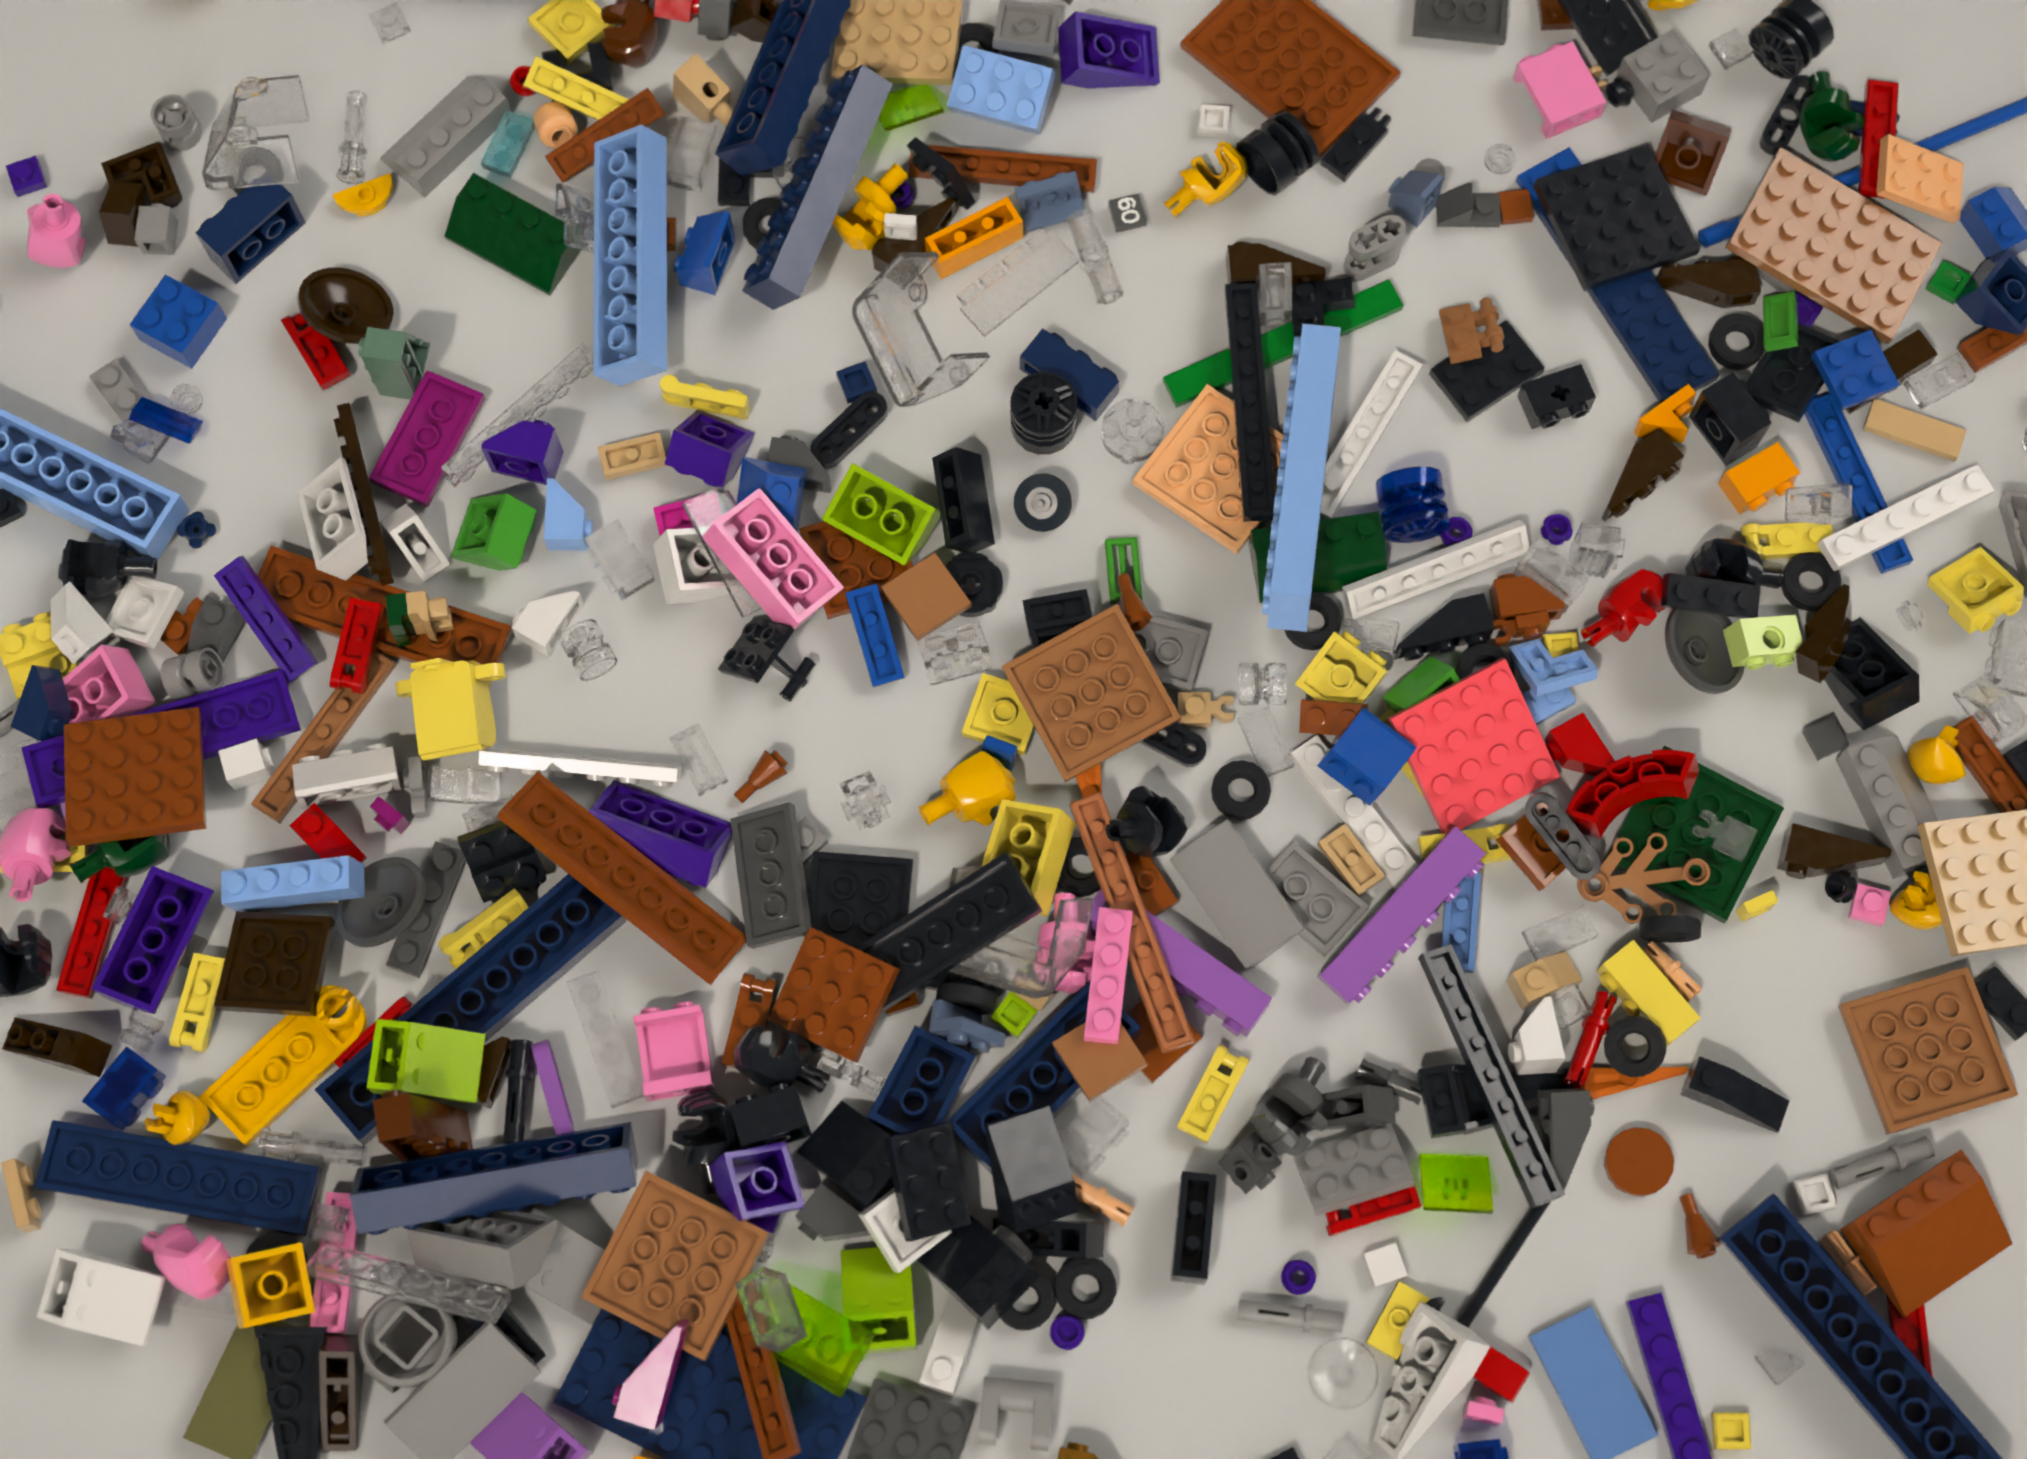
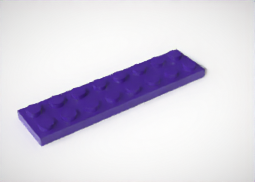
M282 669L127 715L132 716L199 707L202 715L203 760L218 756L219 750L256 738L261 743L301 731ZM64 735L21 747L36 806L38 808H48L64 803Z

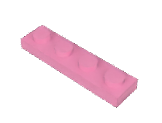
M1099 907L1084 1041L1118 1045L1133 911Z
M326 1192L313 1293L315 1312L311 1313L309 1327H327V1334H347L359 1237L350 1201V1193Z

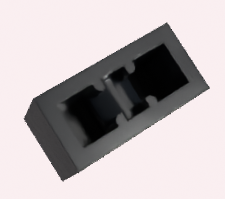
M1582 364L1522 383L1517 395L1531 429L1540 426L1543 429L1550 428L1558 424L1561 419L1570 416L1572 419L1580 418L1589 413L1596 398Z

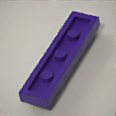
M244 556L237 557L213 575L279 669L283 670L284 676L289 683L297 680L319 663Z

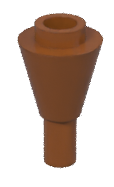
M1121 574L1117 577L1121 592L1120 609L1131 629L1139 631L1150 622L1151 614L1136 591L1133 590L1130 576L1128 574Z
M764 750L750 773L748 780L734 793V796L741 803H744L757 789L760 790L788 774L784 769L788 763L777 751L773 750L769 754Z
M1688 1193L1680 1196L1679 1199L1686 1216L1687 1253L1689 1255H1696L1697 1259L1707 1258L1716 1254L1715 1248L1719 1247L1721 1242L1702 1214L1699 1213L1693 1194Z

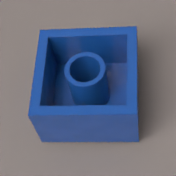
M165 274L129 325L140 341L193 369L226 322L227 317L218 302Z

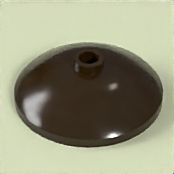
M338 267L317 270L304 279L298 292V307L303 318L317 332L334 341L359 344L360 339L366 336L367 327L388 330L392 323L394 309L387 292L375 280L355 270Z

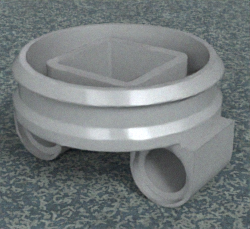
M431 1288L427 1293L406 1289L385 1295L368 1310L360 1326L358 1337L359 1351L366 1365L363 1370L392 1393H395L401 1387L413 1388L420 1386L424 1381L431 1378L455 1352L457 1346L455 1322L460 1315L459 1312ZM407 1313L433 1334L410 1363H407L391 1348L383 1344L384 1340Z

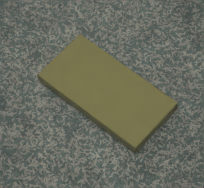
M278 1320V1321L269 1322V1323H265V1324H261V1325H256V1326H293V1325L288 1324V1323H286V1322H284V1321ZM237 1324L183 1436L184 1439L231 1459H252L272 1417L271 1408L268 1406L264 1370L261 1368L259 1357L261 1354L254 1326L239 1329Z

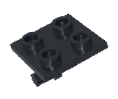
M753 617L743 628L742 634L734 646L725 654L718 670L727 675L759 683L767 669L772 665L790 679L779 695L791 702L799 688H804L807 684L806 678L814 666H816V663L804 657L800 666L794 671L778 656V653L794 630L790 626Z

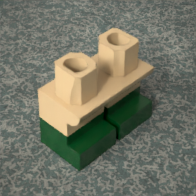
M426 590L385 595L388 625L398 647L411 645L410 636L427 634L430 640L437 641L436 632L454 630L452 611L448 608L446 597L429 599Z

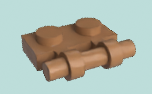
M1490 298L1481 299L1479 303L1480 310L1472 312L1470 303L1439 310V317L1451 364L1482 358L1481 348L1490 346L1493 352L1503 350L1502 341L1504 340V333L1502 327L1498 326L1497 323L1499 319L1497 307L1493 305ZM1476 327H1486L1484 332L1477 333Z

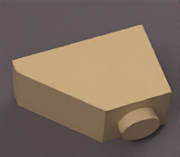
M1565 951L1543 957L1512 972L1506 982L1523 1011L1541 1002L1544 997H1552L1581 983L1582 979Z

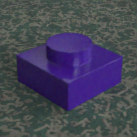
M36 156L6 165L13 190L17 197L48 187L40 162Z

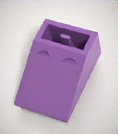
M523 1392L470 1442L486 1459H588L592 1454L589 1449Z

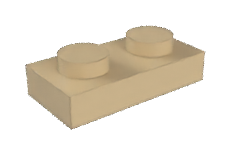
M660 432L597 447L606 481L668 466L665 464L666 454Z
M1343 824L1318 842L1317 846L1358 897L1384 880V873L1346 824Z
M15 1158L1 1162L16 1228L26 1233L41 1229L38 1218L42 1217V1210L38 1199L33 1198L31 1185H34V1176L30 1166Z

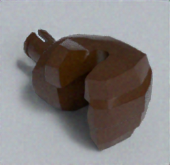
M617 0L614 5L601 9V17L606 24H619L621 26L603 29L604 39L602 40V45L612 61L633 68L648 64L656 47L659 34L658 17H653L654 10L648 6L650 0Z

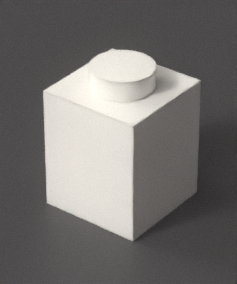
M257 738L218 751L226 781L234 790L268 780L272 776L270 767L275 765L269 747L264 748Z

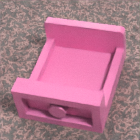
M1573 41L1564 45L1556 44L1538 56L1529 55L1517 64L1513 78L1516 83L1523 82L1544 120L1541 130L1546 139L1602 116L1607 101Z
M690 1001L675 1004L674 1009L661 1011L659 1007L646 1008L641 1010V1015L633 1016L643 1072V1093L648 1102L691 1095L702 1090H715L704 1011L701 1005H695L694 1002Z

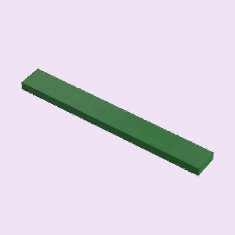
M1386 280L1354 294L1355 308L1323 312L1325 326L1341 327V337L1401 311L1404 305L1391 281ZM1292 321L1261 334L1264 370L1295 356L1293 355L1294 335ZM1229 349L1163 377V383L1176 408L1194 401L1207 384L1216 390L1232 384Z

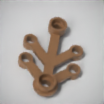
M1653 832L1648 835L1646 846L1624 874L1610 876L1621 859L1631 855L1634 848L1630 839L1618 837L1612 844L1613 850L1601 864L1597 875L1593 877L1600 881L1599 889L1596 891L1588 889V882L1591 879H1578L1577 889L1584 899L1591 902L1604 900L1619 911L1626 922L1635 924L1643 917L1641 907L1636 903H1627L1612 889L1628 888L1652 906L1658 915H1663L1660 912V906L1663 903H1670L1672 911L1668 915H1675L1677 912L1676 904L1668 898H1662L1646 885L1686 880L1689 884L1695 886L1702 885L1710 877V868L1704 860L1691 858L1683 866L1644 871L1657 853L1664 851L1667 847L1666 837L1659 832ZM1655 836H1659L1663 840L1662 846L1658 849H1654L1650 845L1651 839ZM1620 841L1628 842L1629 849L1626 853H1619L1617 851V844ZM1691 866H1700L1701 874L1698 877L1690 876L1689 869ZM1630 907L1638 909L1639 913L1635 919H1628L1626 916V911Z

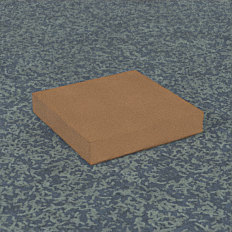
M933 553L881 586V591L917 641L972 607L970 600L936 553Z
M1086 1022L1052 1042L1054 1049L1089 1102L1147 1067L1146 1060L1121 1022L1118 1045L1084 1041Z

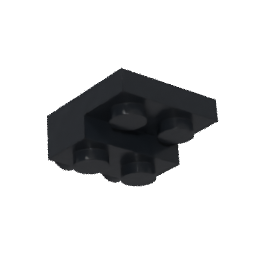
M501 820L457 837L483 903L490 900L492 903H495L514 888L516 891L519 889L524 891L535 890L541 885V881L547 879L536 848Z

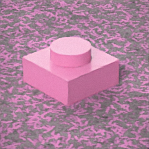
M1858 883L1856 893L1851 901L1848 918L1882 926L1885 923L1891 892Z
M1475 1397L1474 1402L1468 1401L1464 1404L1462 1418L1497 1426L1502 1423L1504 1409L1495 1407L1496 1401Z

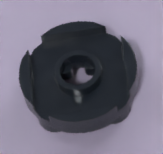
M964 552L954 556L952 561L947 563L945 567L972 605L971 608L961 613L960 616L977 617L992 612L996 608V604L1001 598L1003 591V578L1000 569L993 562L989 561L987 556L981 553ZM967 578H974V583L980 585L974 588V591H967L966 588H962L961 584L967 583Z

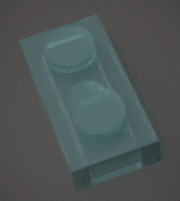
M505 110L481 161L482 168L512 178L535 129L534 121Z

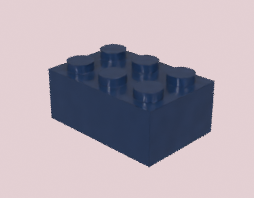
M265 171L260 177L252 179L247 188L237 197L229 199L223 209L215 216L206 219L195 233L211 261L237 284L306 222L292 194L270 173Z
M915 1025L867 1118L893 1136L946 1122L976 1066V1056Z

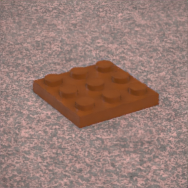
M810 927L768 1020L791 1032H797V1035L852 1062L858 1063L900 969Z

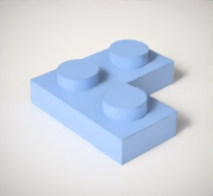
M1539 638L1509 647L1510 658L1536 696L1597 679L1598 669L1583 649L1553 658Z

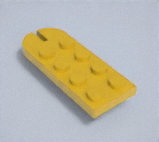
M336 985L321 987L315 1016L286 1015L199 1097L234 1135L248 1147L335 1065L334 1061L366 1030L367 1014L364 1006L349 990ZM348 1004L347 1010L339 1018H333Z

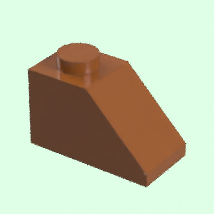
M1513 573L1501 575L1494 579L1489 590L1495 620H1512L1518 615L1548 611L1549 619L1555 620L1560 619L1565 610L1564 601L1528 576L1516 577V574Z

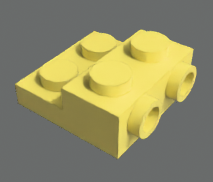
M1981 546L1928 577L1927 585L1949 606L1948 614L1969 634L1976 630L1980 632L1989 630L1994 625L1997 617L2004 613L2007 616H2012L2022 606L2024 586Z
M50 612L36 615L33 618V623L21 627L20 624H10L1 630L0 656L3 666L8 670L18 700L21 698L32 665L56 668L60 670L62 679L79 665L78 661L72 664L51 640Z
M1345 630L1341 635L1339 632L1334 631L1296 681L1295 685L1315 700L1364 703L1382 682L1389 670L1384 667L1387 661L1373 650L1366 654L1358 648L1361 641Z

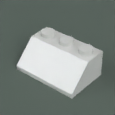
M340 457L299 491L297 495L316 569L346 581L368 563L366 534L346 459Z
M386 744L370 745L366 747V751L353 753V750H341L334 752L333 757L320 759L319 756H308L299 759L300 763L292 764L295 796L302 809L309 808L313 803L317 806L402 791L393 746L386 747Z

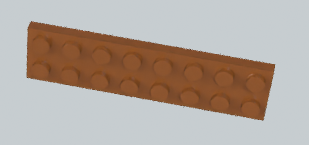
M274 546L270 547L258 573L259 579L290 622L340 638L350 597L383 604L385 607L374 649L411 663L435 658H442L452 662L474 660L481 665L500 663L513 632L510 625L448 605V608L452 611L454 630L436 632L437 641L430 640L427 634L410 636L411 645L398 647L388 625L385 595L408 593V591L390 585L381 586L380 582L358 574H353L345 581L316 569L313 559Z
M538 771L497 815L498 819L709 985L715 981L746 942L745 934Z

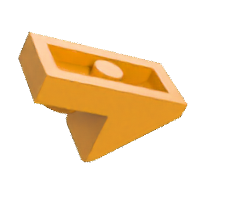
M1687 384L1639 418L1634 433L1637 437L1646 438L1656 429L1660 428L1671 442H1684L1688 428L1681 419L1692 411V403L1696 392Z

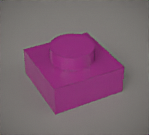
M379 796L370 805V808L376 814L373 820L387 832L393 828L402 834L410 825L401 813Z

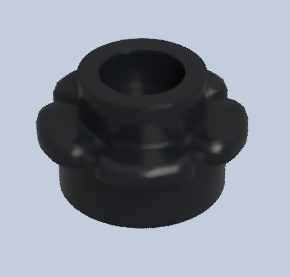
M1617 77L1614 79V82L1606 86V95L1613 107L1630 105L1634 91L1629 81H1623L1622 78Z
M1839 871L1838 873L1831 874L1825 883L1826 894L1837 903L1850 902L1857 890L1856 878L1851 877V873L1848 871Z

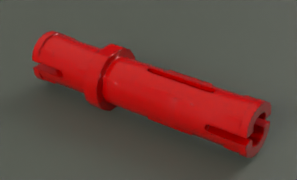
M1596 992L1590 1013L1583 1019V1032L1567 1075L1563 1080L1567 1086H1570L1571 1082H1573L1571 1088L1585 1089L1586 1081L1602 1037L1607 1034L1610 1028L1608 1021L1617 998L1611 995L1608 1000L1609 993Z

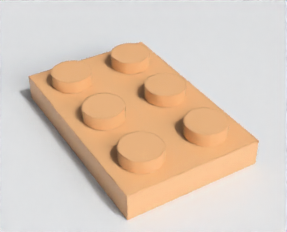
M1888 134L1880 139L1876 195L1949 223H1954L1960 219L1964 163Z

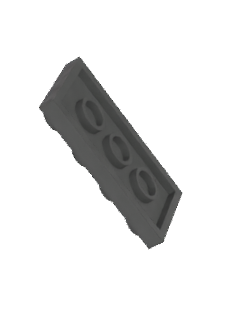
M788 802L731 818L747 947L755 949L806 935L812 925L795 805Z

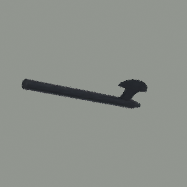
M1551 1202L1529 1209L1456 1320L1457 1322L1468 1328L1470 1327ZM1437 1297L1425 1304L1440 1312L1446 1299Z

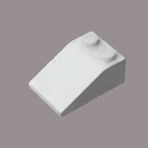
M709 527L666 529L653 543L666 604L693 603L747 591L702 538Z

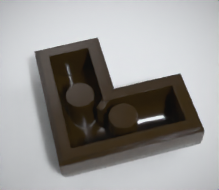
M160 141L101 163L109 186L111 181L144 184L150 204H163L171 207V209L180 204L183 199Z

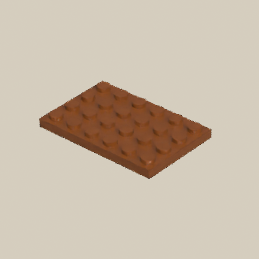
M1222 0L1181 41L1180 45L1181 49L1268 119L1279 110L1287 111L1296 117L1312 136L1318 149L1319 159L1340 139L1363 112H1366L1399 79L1401 73L1311 0Z

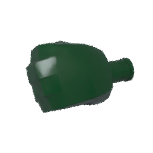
M1818 71L1816 72L1818 81H1816L1814 74L1810 76L1809 80L1812 85L1813 94L1805 99L1799 110V125L1807 147L1814 156L1824 161L1837 162L1858 150L1860 139L1849 133V131L1861 129L1864 126V117L1858 112L1851 111L1849 95L1846 91L1832 88L1829 72Z
M169 834L141 837L143 842L133 848L128 839L96 843L97 846H95L96 850L69 866L80 883H83L86 879L106 867L109 870L112 868L117 877L135 876L150 870L152 866L155 867L165 862L170 850Z

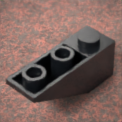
M1484 593L1451 600L1397 645L1394 653L1395 660L1404 658L1405 661H1412L1423 657L1424 653L1436 651L1437 654H1446L1455 650V647L1468 645V647H1472L1476 644L1487 643V640L1490 639L1494 631Z

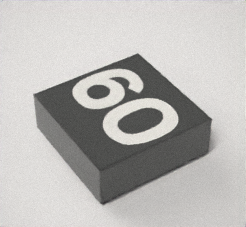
M1139 194L1109 200L1108 206L1116 233L1146 226L1147 220Z

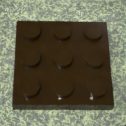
M236 911L214 1006L219 1011L315 1016L336 921L331 916Z

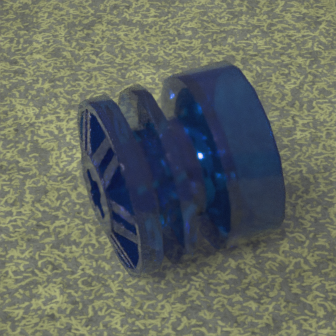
M1423 466L1403 468L1385 474L1376 481L1375 490L1378 506L1384 510L1381 513L1380 519L1383 524L1384 538L1387 541L1394 543L1420 542L1442 535L1450 529L1451 521L1447 514L1448 505L1445 501L1441 500L1445 496L1443 475L1439 469Z

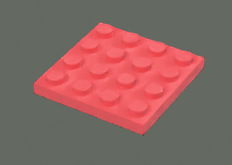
M1500 658L1387 718L1394 731L1417 747L1407 762L1441 834L1445 833L1446 835L1455 826L1461 830L1560 777L1511 669L1504 658Z

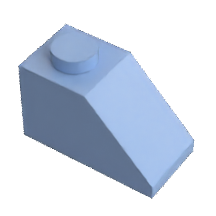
M547 478L544 541L548 550L587 551V539H593V521L588 520L584 508L554 478Z

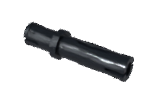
M512 1040L509 1070H506L505 1075L508 1078V1090L503 1134L504 1143L524 1140L529 1080L533 1079V1072L530 1071L531 1044L533 1042L530 1040Z

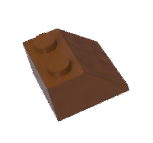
M1672 109L1654 156L1666 182L1707 196L1729 141L1731 129Z

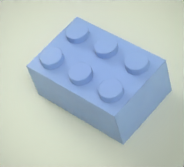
M963 45L947 107L951 112L1040 135L1056 74L1053 68Z

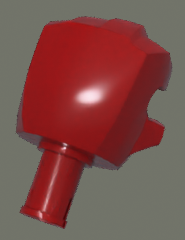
M1640 569L1614 584L1598 604V612L1601 618L1588 627L1581 629V635L1584 640L1588 637L1591 638L1586 643L1594 647L1611 634L1619 641L1626 642L1639 624L1649 626L1656 618V612L1660 613L1666 609L1661 607L1662 577L1653 571Z

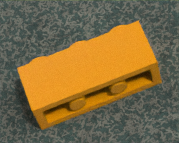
M1007 196L926 237V256L939 278L943 279L1023 239V220Z

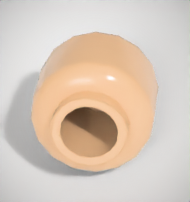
M553 101L540 106L533 117L534 127L544 145L557 148L577 135V123L569 107Z

